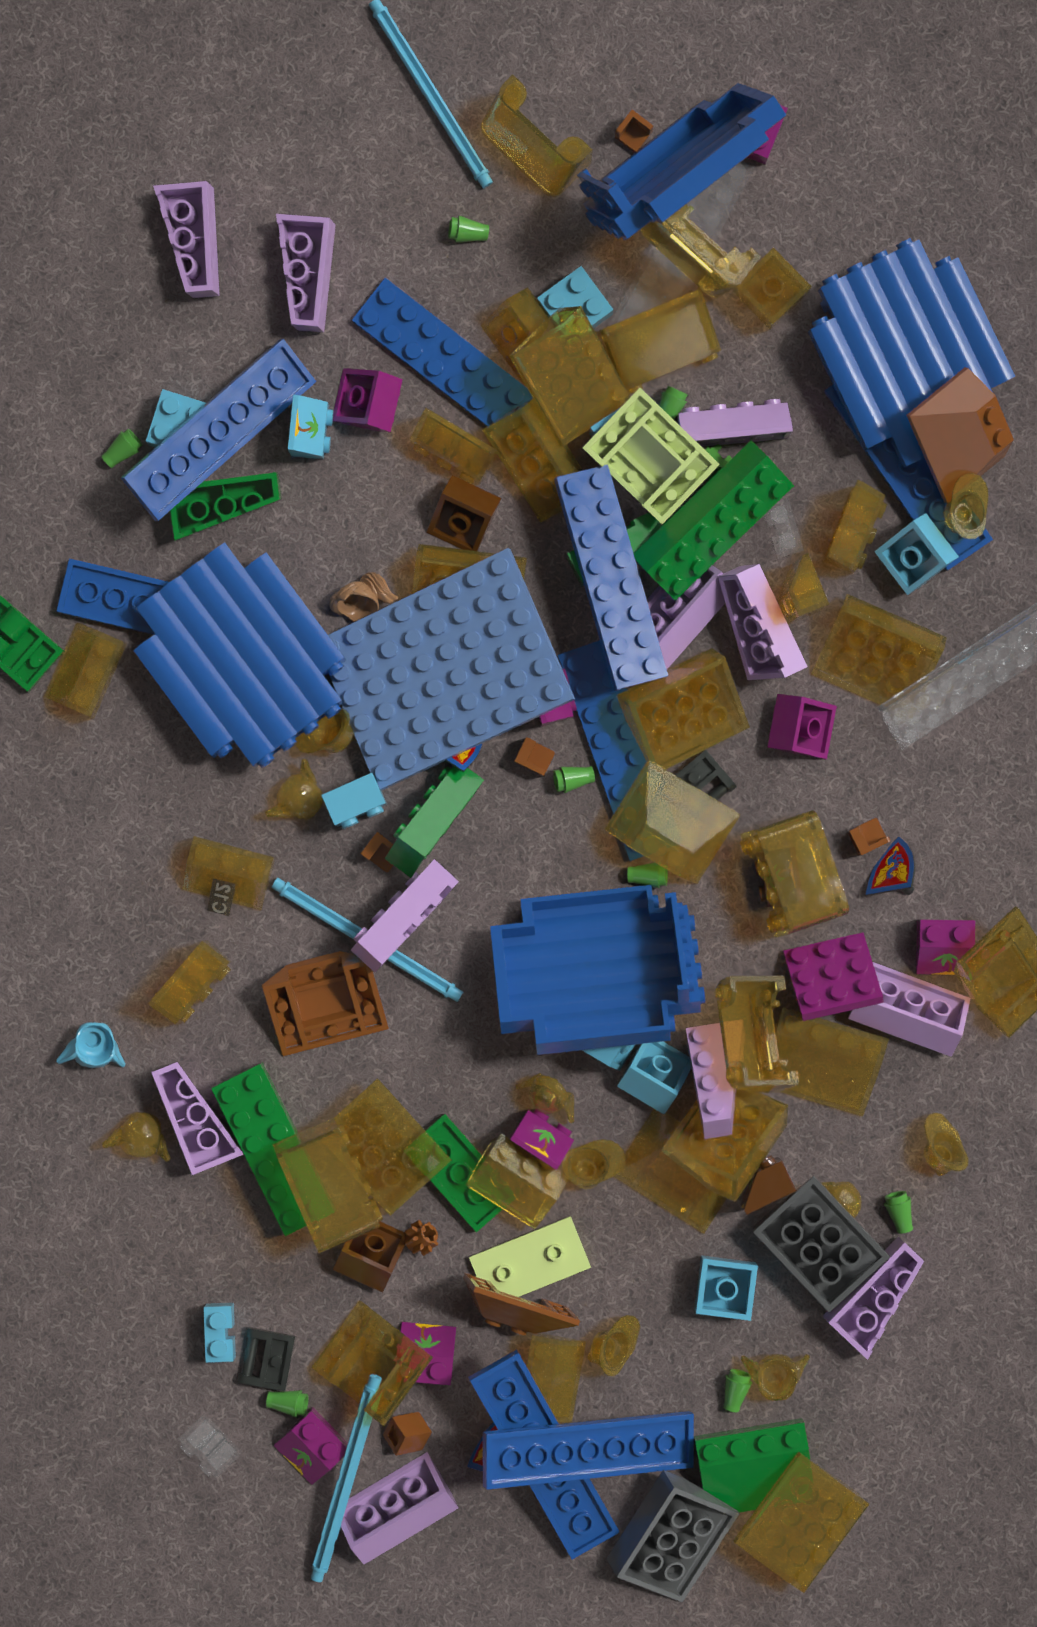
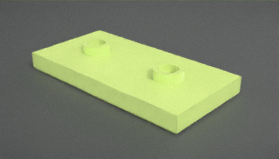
M571 1216L469 1256L476 1277L491 1281L498 1291L517 1297L591 1268Z

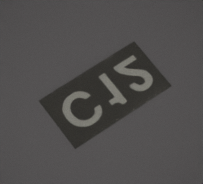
M213 878L207 911L229 916L236 884Z

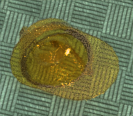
M974 473L961 476L954 485L952 500L947 503L944 510L945 522L951 529V532L958 533L965 539H976L985 530L988 488L981 476Z
M341 709L329 719L325 716L317 722L319 724L317 729L308 735L302 733L296 738V747L303 753H313L320 750L330 753L342 752L350 742L356 740L350 724L349 713L345 709Z
M932 1113L928 1115L924 1124L928 1142L924 1147L923 1153L927 1164L935 1170L938 1176H944L952 1170H965L968 1166V1157L958 1131L943 1114Z
M601 1139L567 1152L561 1166L570 1184L582 1189H592L600 1182L619 1174L625 1165L626 1157L624 1150L619 1144L611 1140Z
M625 1315L610 1330H602L593 1337L588 1360L600 1366L607 1376L617 1375L635 1350L640 1331L638 1319L632 1315Z

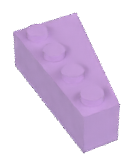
M207 181L153 186L169 233V240L176 256L175 259L185 292L192 298L219 296L214 188Z
M276 214L291 324L299 331L324 332L335 224L330 218Z
M760 564L739 566L719 575V582L747 680L785 678L806 668L807 664Z
M434 859L420 875L416 872L406 882L408 888L403 893L399 890L389 900L388 903L391 906L386 912L381 909L371 919L374 925L369 930L364 927L354 937L357 943L351 951L376 972L444 900L459 881Z
M740 1020L686 1028L687 1047L704 1139L732 1135L741 1044Z
M178 1062L151 1072L191 1175L243 1155Z
M899 1237L885 1250L890 1257L833 1310L827 1311L823 1315L827 1322L867 1360L872 1353V1348L876 1341L882 1336L888 1320L897 1310L898 1303L903 1294L909 1289L924 1262Z

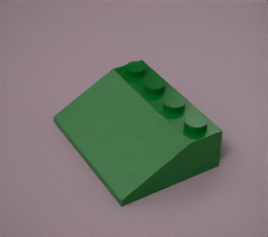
M802 1418L694 1436L703 1490L736 1509L739 1513L816 1500L805 1423Z

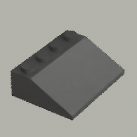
M813 1175L797 1188V1191L791 1193L754 1225L753 1232L821 1305L830 1312L890 1256Z
M663 1470L608 1555L607 1561L616 1577L683 1602L740 1513L687 1479Z

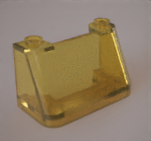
M512 74L501 86L481 122L482 134L543 193L552 197L559 196L578 178L577 174L591 164L593 149L582 139L573 136L563 140L557 147L520 112L519 108L525 102L527 92L525 86Z
M687 204L662 224L657 221L654 223L649 222L640 229L642 235L702 291L714 298L720 297L736 288L762 257L752 247L744 253L738 252L739 249L733 247L727 254L688 218L694 208L691 205L687 206Z
M700 288L595 331L620 392L627 391L628 395L635 393L639 388L643 389V383L702 359L703 364L718 358L717 352L721 351Z
M729 976L720 980L715 988L726 1064V1079L734 1089L776 1093L800 1085L798 1071H789L786 1068L788 1060H779L772 1009L780 1006L779 1000H776L778 992L786 990L784 976Z

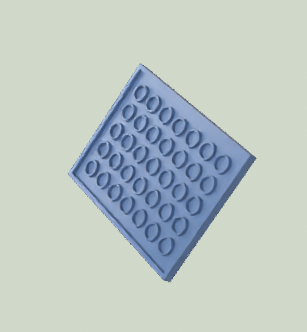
M509 548L328 635L346 659L342 663L344 667L335 675L330 676L338 696L344 702L342 707L369 771L374 774L381 791L575 700L512 551Z

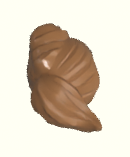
M368 572L361 577L360 581L349 583L330 597L329 606L332 612L346 615L351 621L356 622L377 612L379 609L378 600L392 603L398 599V596H395L390 591L383 577L375 572Z

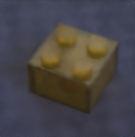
M773 247L734 285L732 292L771 330L810 292L812 286Z

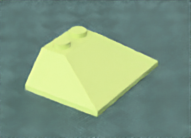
M641 388L627 400L583 447L602 467L608 465L610 474L661 524L720 465Z

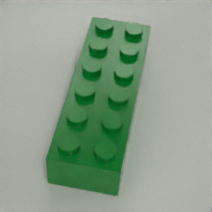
M751 440L634 553L635 560L676 601L786 495L794 485Z
M263 1062L211 1088L284 1235L287 1236L335 1212L336 1208Z

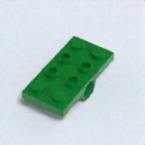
M0 595V668L27 692H30L65 651Z

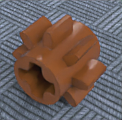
M418 1220L404 1231L406 1233L405 1244L413 1254L420 1251L425 1256L432 1252V1248L438 1246V1232L430 1222L423 1225L421 1220Z

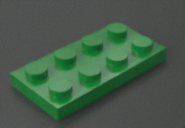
M446 1114L442 1115L404 1149L408 1156L476 1233L518 1196Z

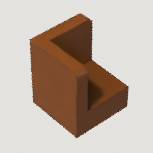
M631 110L616 129L615 138L636 153L652 134L654 126L634 110Z
M526 737L514 762L544 777L555 752Z
M873 818L847 831L859 856L891 841L889 836L886 837L877 818Z
M377 832L361 854L385 872H389L394 866L385 859L394 844Z
M419 1412L392 1417L383 1436L397 1456L421 1451L432 1431Z

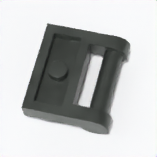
M704 750L664 785L695 822L701 819V814L728 791L732 792L737 788L736 784L707 750ZM717 776L722 783L693 807L688 800Z
M247 1327L246 1336H248L242 1372L238 1373L237 1382L285 1391L296 1336ZM262 1339L266 1340L260 1377L252 1375L258 1340Z

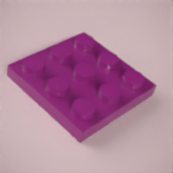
M863 932L783 950L803 1021L884 1003L883 994Z

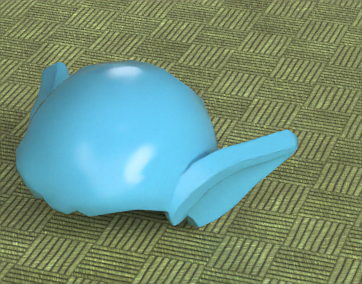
M97 1022L82 1024L77 1030L75 1038L68 1043L62 1054L56 1059L58 1064L75 1059L78 1064L88 1068L104 1067L110 1061L122 1068L125 1067V1061L121 1056L111 1029L107 1024Z

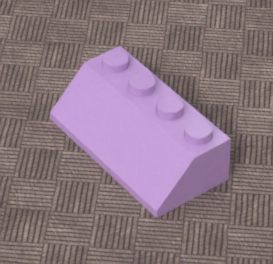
M780 399L765 400L764 405L756 406L753 405V402L737 403L736 408H726L725 404L712 405L710 410L699 411V407L684 408L683 413H678L677 416L678 425L701 447L716 446L717 444L747 443L751 440L757 442L788 439L793 432L788 403H781Z
M713 565L676 601L660 585L647 599L666 669L671 666L725 604L718 578L723 573Z
M873 962L884 1003L850 1010L848 1019L952 1057L963 1035L971 998Z
M426 1452L349 1498L341 1528L351 1550L363 1564H366L458 1509V1506L430 1455Z

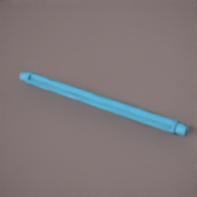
M373 0L369 3V7L373 11V17L377 19L383 31L390 39L396 52L428 100L429 105L452 142L461 153L474 175L475 181L478 180L483 189L490 186L493 181L488 174V169L481 162L406 39L399 31V28L388 12V8L383 6L380 0Z
M277 877L271 888L279 892L281 897H286L352 939L362 930L356 924L295 888L290 882L286 883ZM398 950L387 959L445 995V998L449 997L458 1002L463 994V991L455 987L454 983L451 984Z
M371 1374L368 1383L364 1386L358 1413L354 1420L340 1468V1475L335 1485L321 1533V1540L312 1564L311 1579L316 1582L323 1581L324 1574L327 1573L332 1558L334 1544L339 1534L381 1388L379 1386L382 1378L378 1375Z

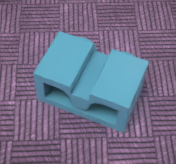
M212 1303L204 1306L206 1363L233 1362L236 1358L235 1336H228V1328H233L235 1325L234 1303Z

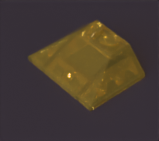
M648 759L605 827V830L631 849L675 875L698 884L737 822L740 814Z
M1016 906L956 962L954 969L955 975L977 1008L1007 1037L1012 1036L1037 1012V936L1020 909Z
M653 1109L612 1176L705 1234L748 1164L710 1140L704 1139L702 1135L684 1125L667 1112L662 1114Z
M359 1300L311 1368L327 1381L342 1389L357 1403H360L364 1386L368 1383L370 1375L380 1376L382 1378L380 1388L367 1404L364 1411L381 1425L385 1426L433 1357Z

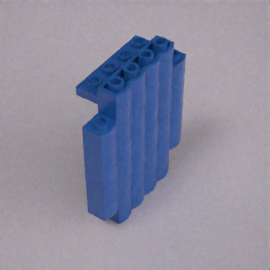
M737 83L713 103L703 100L605 176L602 182L593 178L586 168L577 174L581 181L579 184L580 189L586 197H591L583 203L588 210L585 213L586 217L593 226L597 225L602 231L605 229L610 235L614 234L617 239L622 237L625 240H628L649 222L654 223L657 221L662 224L766 143L769 138L765 132L783 119L786 113L774 95Z
M911 238L897 244L898 250L890 254L884 250L872 256L873 262L863 266L862 262L849 267L846 269L848 274L841 278H838L837 274L823 280L824 286L818 290L822 298L820 305L824 313H829L831 319L828 320L827 316H824L812 322L814 328L808 331L864 450L890 439L903 468L925 458L906 415L964 367L969 368L990 390L1015 377L959 258L951 260L950 256H947L935 263L937 268L933 269L920 240L912 242Z
M223 543L137 607V610L154 631L155 635L144 641L133 651L213 758L216 756L224 757L233 750L231 745L236 743L253 767L256 768L260 765L263 768L275 759L273 755L282 749L285 752L297 743L295 738L302 733H305V735L310 734L319 727L318 721L325 716L329 719L341 710L340 705L344 702L324 676L328 673L330 676H333L344 667L342 663L346 659L267 553H264L247 567L243 568L226 543Z
M651 885L520 899L523 923L490 926L501 1034L535 1030L537 1055L671 1041L670 1032H675L674 1015L700 1013L701 1004L705 1003L704 987H698V979H702L701 964L695 963L694 955H699L697 939H692L691 932L695 931L694 915L688 914L687 905H683L682 902L677 903L676 892L665 893V907L659 908L658 895L652 894Z

